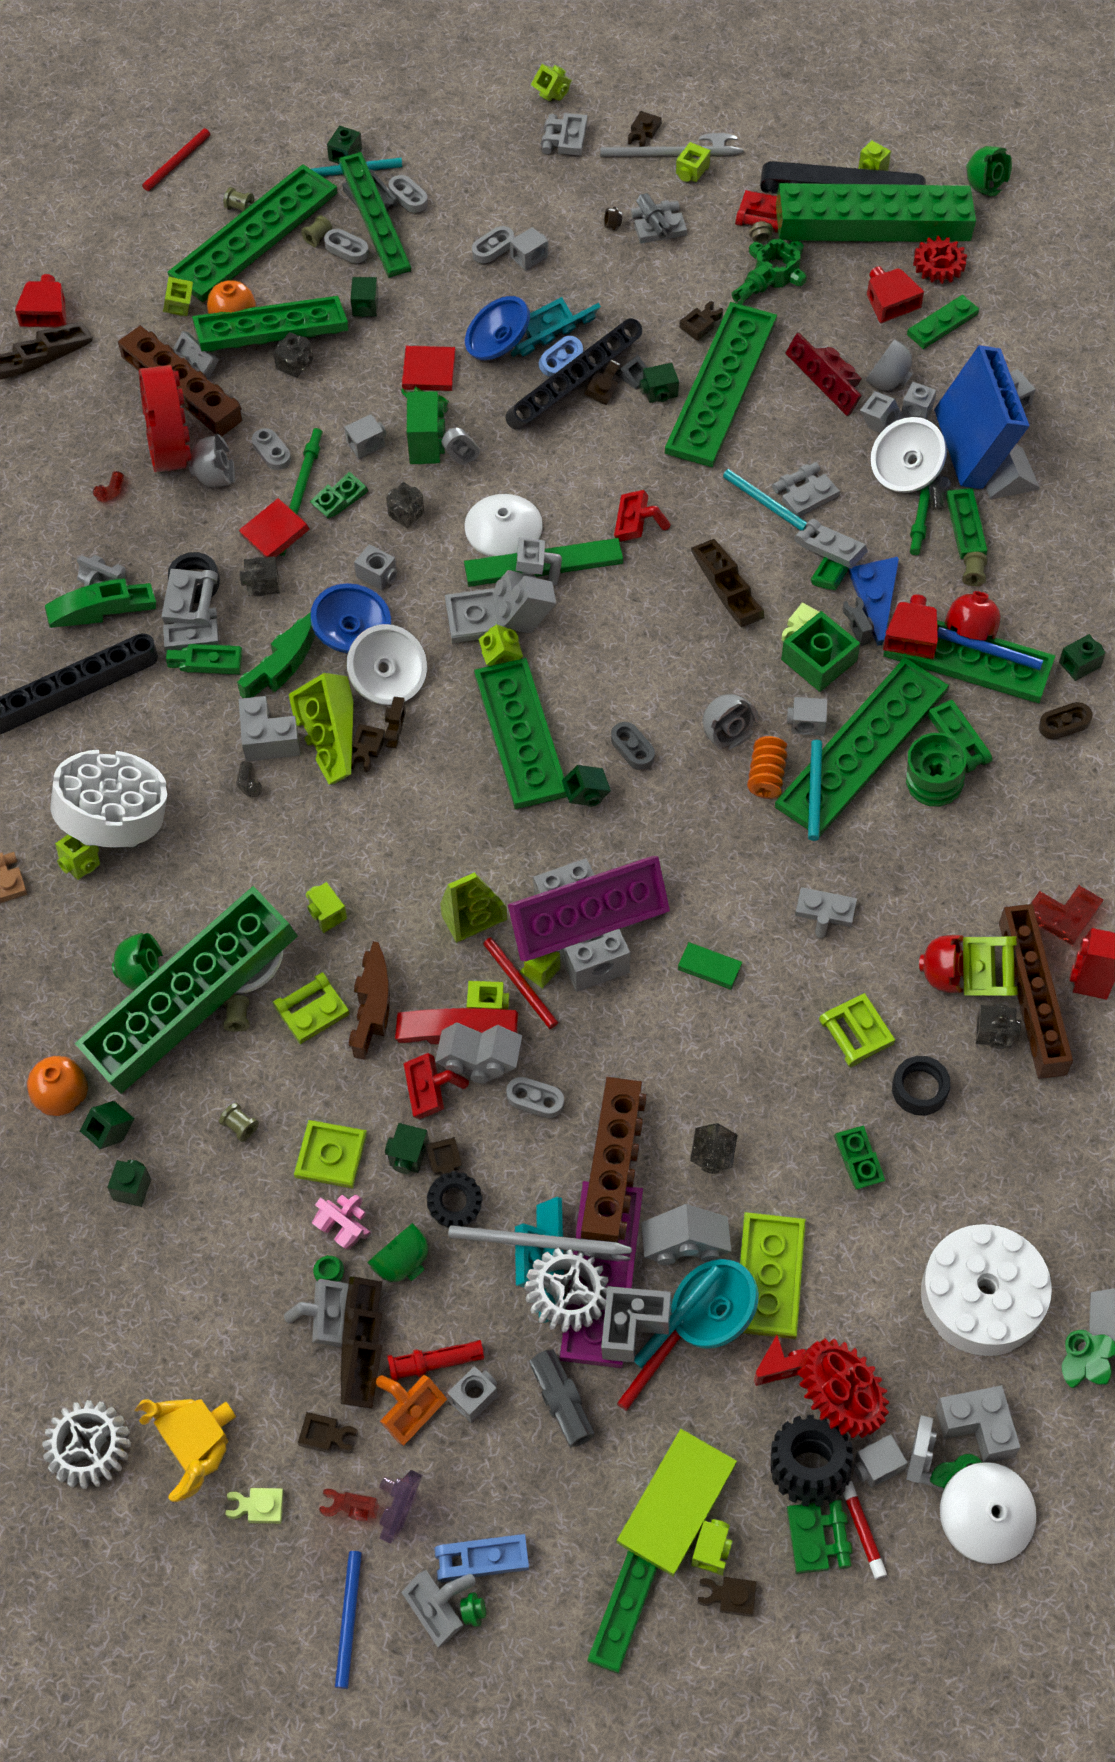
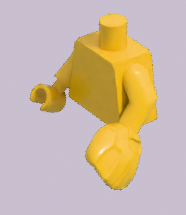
M149 1399L142 1400L136 1407L135 1412L145 1411L147 1414L142 1415L139 1422L142 1425H146L152 1418L156 1419L153 1423L185 1470V1474L179 1484L171 1491L168 1499L172 1502L186 1500L200 1490L205 1476L218 1470L226 1452V1444L229 1442L221 1428L235 1419L236 1415L227 1402H224L210 1412L202 1399L196 1401L193 1399L170 1400L157 1403Z

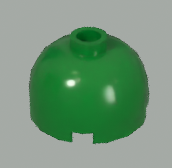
M985 146L977 150L970 158L966 166L969 185L976 192L987 196H997L1003 190L997 188L1003 182L1009 181L1012 170L1011 155L1006 154V148ZM990 181H993L994 187L989 188Z
M139 933L124 939L117 946L112 963V971L114 976L119 978L127 988L135 990L151 976L150 972L154 971L155 973L159 969L158 957L163 956L156 939L150 933Z
M412 1222L367 1263L375 1274L388 1282H400L407 1277L410 1281H413L425 1270L421 1264L428 1256L429 1247L427 1239L422 1231Z

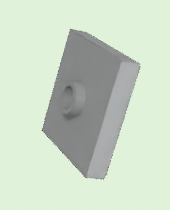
M495 588L445 595L452 643L479 640L494 625L502 626Z

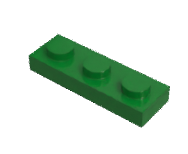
M962 294L910 327L907 335L924 350L977 316L979 308Z
M973 488L948 490L946 500L960 559H964V556L970 552H981L987 555L988 550Z

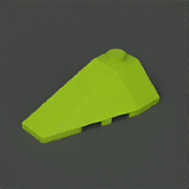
M323 673L288 695L293 716L296 717L297 726H304L308 733L304 739L307 745L313 744L316 748L315 760L328 784L332 785L351 775L353 697L348 676Z
M475 872L449 883L440 902L442 918L456 943L508 920L505 903Z

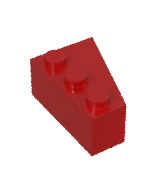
M1091 928L1082 939L1079 951L1076 954L1074 965L1072 964L1069 975V982H1074L1073 993L1108 999L1115 983V932Z

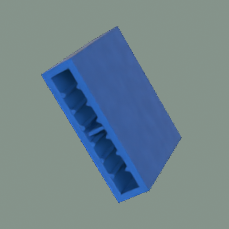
M979 345L934 408L957 478L962 487L983 489L1029 428L1027 417L1001 348Z

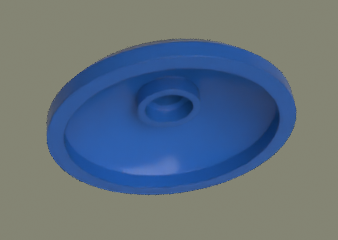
M506 296L492 301L480 310L471 321L465 335V347L470 355L478 360H491L511 351L521 341L527 331L530 321V310L527 304L519 297Z
M338 584L327 588L315 599L310 615L311 625L316 636L328 647L342 653H348L353 641L366 629L382 624L391 625V615L385 601L373 590L358 584Z

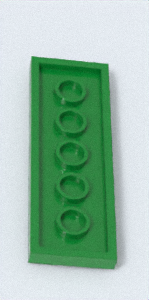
M338 296L246 308L236 312H218L192 316L201 352H213L223 348H240L244 345L265 344L279 340L288 341L293 338L314 337L321 334H337L342 331H349L348 321Z
M937 620V632L939 627L949 629L946 627L945 622ZM951 625L949 630L957 632L958 628ZM988 635L987 640L983 641L1043 660L1041 669L1030 668L938 638L934 659L884 651L883 657L896 661H901L905 657L923 669L1040 703L1056 655L999 638L992 639V636Z
M522 658L474 669L476 683L514 808L519 809L566 798L567 795L562 783L564 778L527 659Z

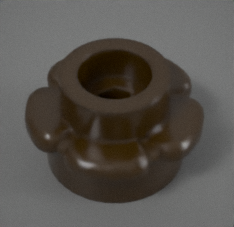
M616 206L606 208L604 214L605 228H612L614 231L622 223V212H619Z

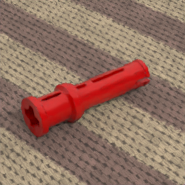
M481 1340L433 1351L422 1352V1350L415 1349L412 1354L398 1357L387 1355L391 1379L398 1382V1379L415 1375L421 1378L423 1375H426V1372L435 1369L484 1360V1352Z

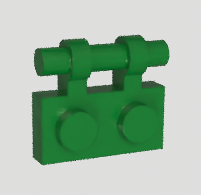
M841 1500L829 1503L830 1514L822 1516L820 1506L816 1507L815 1503H810L809 1507L802 1506V1504L787 1506L786 1510L796 1574L828 1571V1557L837 1556L839 1569L852 1567L850 1554L853 1553L852 1544L848 1542L845 1527L848 1524L847 1513L843 1512ZM833 1527L835 1544H825L823 1528Z

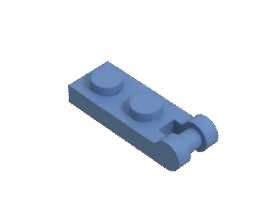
M525 1534L444 1544L434 1548L435 1558L439 1559L440 1569L437 1570L438 1582L454 1581L467 1574L479 1577L529 1570ZM461 1555L462 1566L453 1567L452 1557Z

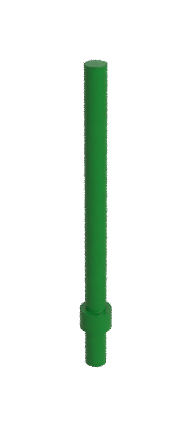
M319 428L313 429L310 441L306 443L303 452V464L289 508L296 515L299 512L314 460L318 458L320 452L319 444L323 431ZM284 550L280 554V556H285L286 550Z
M933 482L921 489L915 523L911 527L910 537L912 541L910 554L915 556L920 554L922 540L926 538L927 526L925 523Z

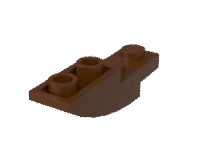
M373 941L370 951H365L362 961L364 971L362 976H357L354 985V993H357L360 1004L357 1013L359 1024L357 1030L353 1029L351 1031L349 1047H352L354 1058L363 1060L366 1058L373 1034L385 1036L390 1012V987L387 967L379 942Z

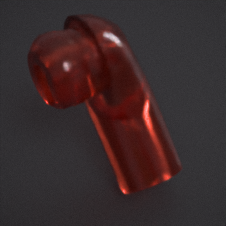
M114 471L108 486L104 487L101 484L99 487L95 486L93 495L97 501L107 502L121 493L124 474Z

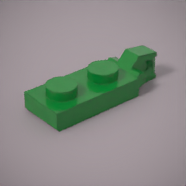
M188 644V647H184L182 650H167L166 662L168 668H179L180 671L240 674L243 651L240 646Z

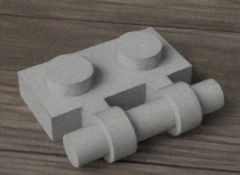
M564 113L563 120L557 119L555 114H549L544 124L545 134L541 139L542 152L550 154L551 149L555 146L558 147V154L581 156L587 127V115Z
M669 200L661 201V204H655L657 208L662 209L663 217L672 228L669 235L664 228H661L666 236L664 238H659L652 225L645 221L646 216L640 207L631 208L632 218L642 217V219L635 220V229L640 243L687 236V228L682 213L672 214L673 211H679L680 209L678 201L669 202Z
M817 462L811 465L805 464L799 467L797 472L791 475L786 474L780 477L778 482L772 484L775 493H779L782 490L787 492V494L782 496V502L798 517L839 497V489L826 474L818 478L814 476L815 473L820 471V466ZM802 480L806 482V484L798 488L795 486L796 483Z
M209 608L208 613L212 620L209 621L208 625L164 621V624H167L163 625L166 653L167 650H182V648L188 647V644L219 645L217 620L214 619L217 618V609Z

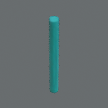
M401 157L366 162L369 171L403 167ZM340 165L311 168V170L322 177L343 175Z
M730 469L724 472L723 478L800 531L805 530L806 521Z
M821 740L811 741L808 839L811 841L819 840Z
M716 1265L711 1267L670 1315L669 1334L655 1333L635 1356L634 1362L641 1369L723 1274Z

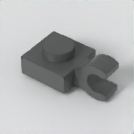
M860 597L856 598V608L850 607L848 602L844 601L843 613L850 620V627L857 641L860 642V646L870 644L874 625L871 618L866 617L863 611V600Z

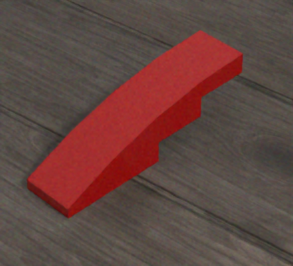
M447 1008L398 1012L395 1039L399 1043L427 1040L430 1044H439L441 1031L456 1022L481 1033L496 1025L517 1033L518 1012L516 1010L489 1008Z

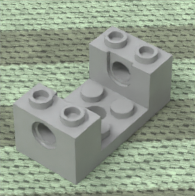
M587 858L534 876V895L594 876ZM620 929L558 950L576 992L630 973V951Z

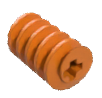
M764 736L755 741L752 761L750 763L749 780L747 782V787L752 794L765 799H776L781 796L782 778L785 774L783 769L786 767L785 760L788 755L787 751L784 750L788 744L784 740L773 736Z

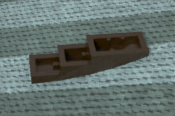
M82 322L37 331L36 339L14 343L12 352L0 354V380L24 374L86 346L93 341V337Z
M715 539L691 547V552L725 608L741 628L765 618L764 609L752 597L751 587L739 575L738 565Z
M349 1277L341 1351V1404L369 1409L373 1407L376 1379L378 1377L383 1346L378 1344L383 1314L378 1312L382 1281Z

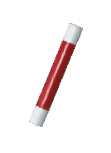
M850 1481L849 1485H846L843 1495L874 1578L877 1580L886 1577L887 1572L853 1482Z

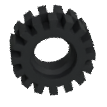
M457 1171L442 1174L437 1178L427 1193V1208L430 1211L431 1217L440 1225L447 1226L448 1228L450 1226L463 1227L472 1222L480 1212L483 1201L481 1189L476 1184V1180L467 1176L466 1173H457ZM458 1188L464 1192L466 1205L462 1210L452 1212L445 1208L442 1199L448 1189Z

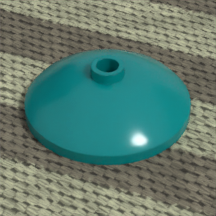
M717 1259L701 1264L682 1280L675 1292L671 1314L713 1265H716L723 1272L720 1278L676 1328L677 1333L687 1343L695 1347L710 1349L732 1342L746 1330L756 1313L759 1300L757 1283L752 1274L743 1265L733 1260Z

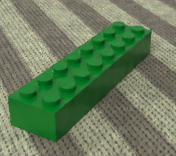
M779 183L776 199L779 239L927 242V238L936 241L937 236H940L941 241H945L948 237L950 238L949 242L971 241L976 224L972 191L969 185Z
M252 886L76 1041L75 1044L104 1078L122 1094L292 943L298 935L287 920Z

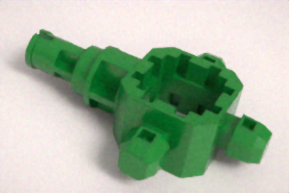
M773 239L767 245L753 242L749 246V253L756 259L755 269L748 273L745 283L732 292L733 300L735 302L738 301V304L742 305L753 293L764 292L770 285L774 288H783L790 282L796 286H803L807 281L806 273L799 269L800 255L804 249L803 243L797 240L788 244L782 239ZM782 258L783 263L786 264V268L783 266L781 268H772L773 265L769 262L770 259L773 261L777 259L779 261Z

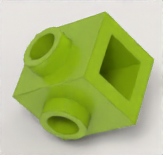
M541 64L531 86L539 90V95L544 99L551 101L553 98L561 101L568 93L572 80L565 76L567 71L557 65H554L552 68Z
M496 624L479 638L482 655L488 666L518 660L523 657L519 637L510 628Z
M69 834L55 843L59 857L57 860L59 867L64 873H71L77 880L93 872L100 865L98 857L99 848L96 845H85Z

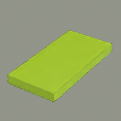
M744 1213L740 1264L754 1277L758 1287L759 1300L756 1313L743 1333L771 1337L778 1335L780 1338L789 1339L797 1338L806 1219Z
M680 1429L616 1543L674 1577L701 1529L703 1521L706 1520L735 1468L737 1460Z

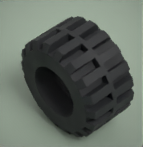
M807 1415V1419L803 1420L801 1416L794 1417L792 1424L788 1421L782 1425V1431L777 1430L771 1446L770 1467L774 1485H779L778 1491L783 1496L788 1493L790 1501L796 1503L797 1500H801L802 1506L808 1507L809 1502H815L816 1507L823 1506L824 1500L832 1503L836 1500V1494L841 1496L845 1492L846 1485L848 1486L851 1480L853 1447L851 1441H848V1434L841 1435L839 1426L831 1429L829 1423H827V1418L821 1421L814 1419V1415ZM810 1452L823 1456L828 1463L820 1468H807L800 1465L795 1458L803 1453Z

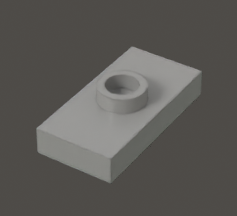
M182 331L173 348L175 354L180 358L184 357L191 367L196 371L203 372L207 379L210 378L219 361L210 351L201 352L198 340L189 332Z

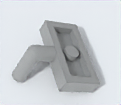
M519 537L516 571H521L527 575L542 574L544 563L551 564L548 581H551L553 585H557L562 557L559 554L544 552V540Z
M801 887L795 916L817 920L815 934L817 937L823 938L826 936L829 923L847 927L852 926L857 898Z
M319 1279L315 1283L314 1304L299 1302L284 1314L285 1321L293 1323L302 1315L313 1316L312 1343L342 1347L348 1284Z
M921 1415L906 1480L944 1489L933 1485L929 1481L932 1472H929L937 1433L931 1432L933 1418Z
M427 1570L418 1573L401 1592L437 1647L449 1642L463 1626L449 1605V1599L473 1587L476 1581L472 1574H467L445 1584L439 1590Z

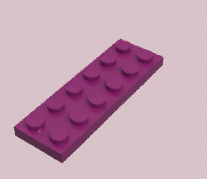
M650 856L508 904L520 961H529L670 911L658 856Z
M587 1181L582 1183L575 1237L577 1239H581V1228L589 1186ZM612 1187L606 1188L607 1190H615ZM627 1187L626 1195L631 1196L629 1214L623 1213L622 1218L623 1222H627L625 1241L619 1240V1243L632 1249L631 1253L621 1254L631 1259L628 1261L595 1259L592 1265L594 1268L603 1266V1271L599 1276L608 1277V1283L604 1286L605 1288L608 1286L632 1288L643 1188ZM602 1214V1216L605 1217L612 1216L610 1214ZM574 1251L573 1255L577 1256L579 1251ZM583 1256L585 1260H588L590 1258L587 1256ZM579 1275L580 1282L588 1287L586 1281ZM569 1304L566 1306V1310H577L586 1305ZM605 1309L600 1310L602 1314L598 1320L592 1318L593 1322L589 1327L581 1323L580 1330L575 1332L571 1324L569 1325L567 1332H564L562 1336L560 1361L614 1368L623 1367V1361L602 1359L601 1346Z

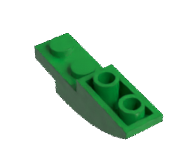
M125 578L95 583L66 593L46 604L45 612L49 628L103 622V615L154 610L156 609V600L151 583L126 585Z
M311 612L304 618L298 619L286 632L276 636L273 642L270 643L273 654L266 656L258 666L241 676L237 684L242 698H252L267 686L276 692L297 671L307 656L315 637L310 620Z

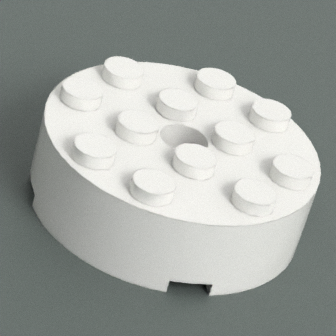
M99 750L81 752L64 760L55 771L50 803L51 814L61 830L80 840L85 845L135 847L137 844L153 837L162 826L168 794L166 781L158 769L135 755L116 751L115 755L99 754Z
M984 1224L967 1226L946 1236L931 1254L921 1284V1299L924 1312L938 1331V1334L954 1347L982 1356L1006 1354L1028 1342L1038 1330L1047 1313L1052 1292L1048 1268L1036 1248L1025 1238L1009 1229ZM986 1286L992 1294L983 1293L979 1287Z

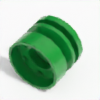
M929 733L921 736L911 745L908 751L906 786L909 793L918 802L927 806L940 807L952 803L960 796L964 788L967 753L963 745L955 737L945 733Z

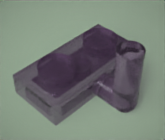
M410 1470L403 1479L398 1478L396 1481L384 1476L379 1488L390 1493L394 1500L391 1507L387 1506L379 1524L384 1527L379 1537L380 1539L391 1544L401 1533L410 1507L417 1499V1489L423 1475Z

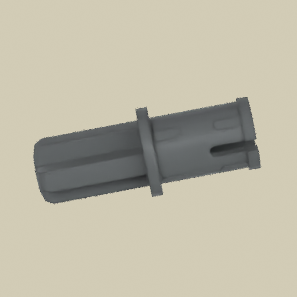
M648 193L640 194L636 202L646 216L645 221L652 225L659 238L666 237L661 228H664L668 235L671 233L672 228L663 217L662 209L657 208Z

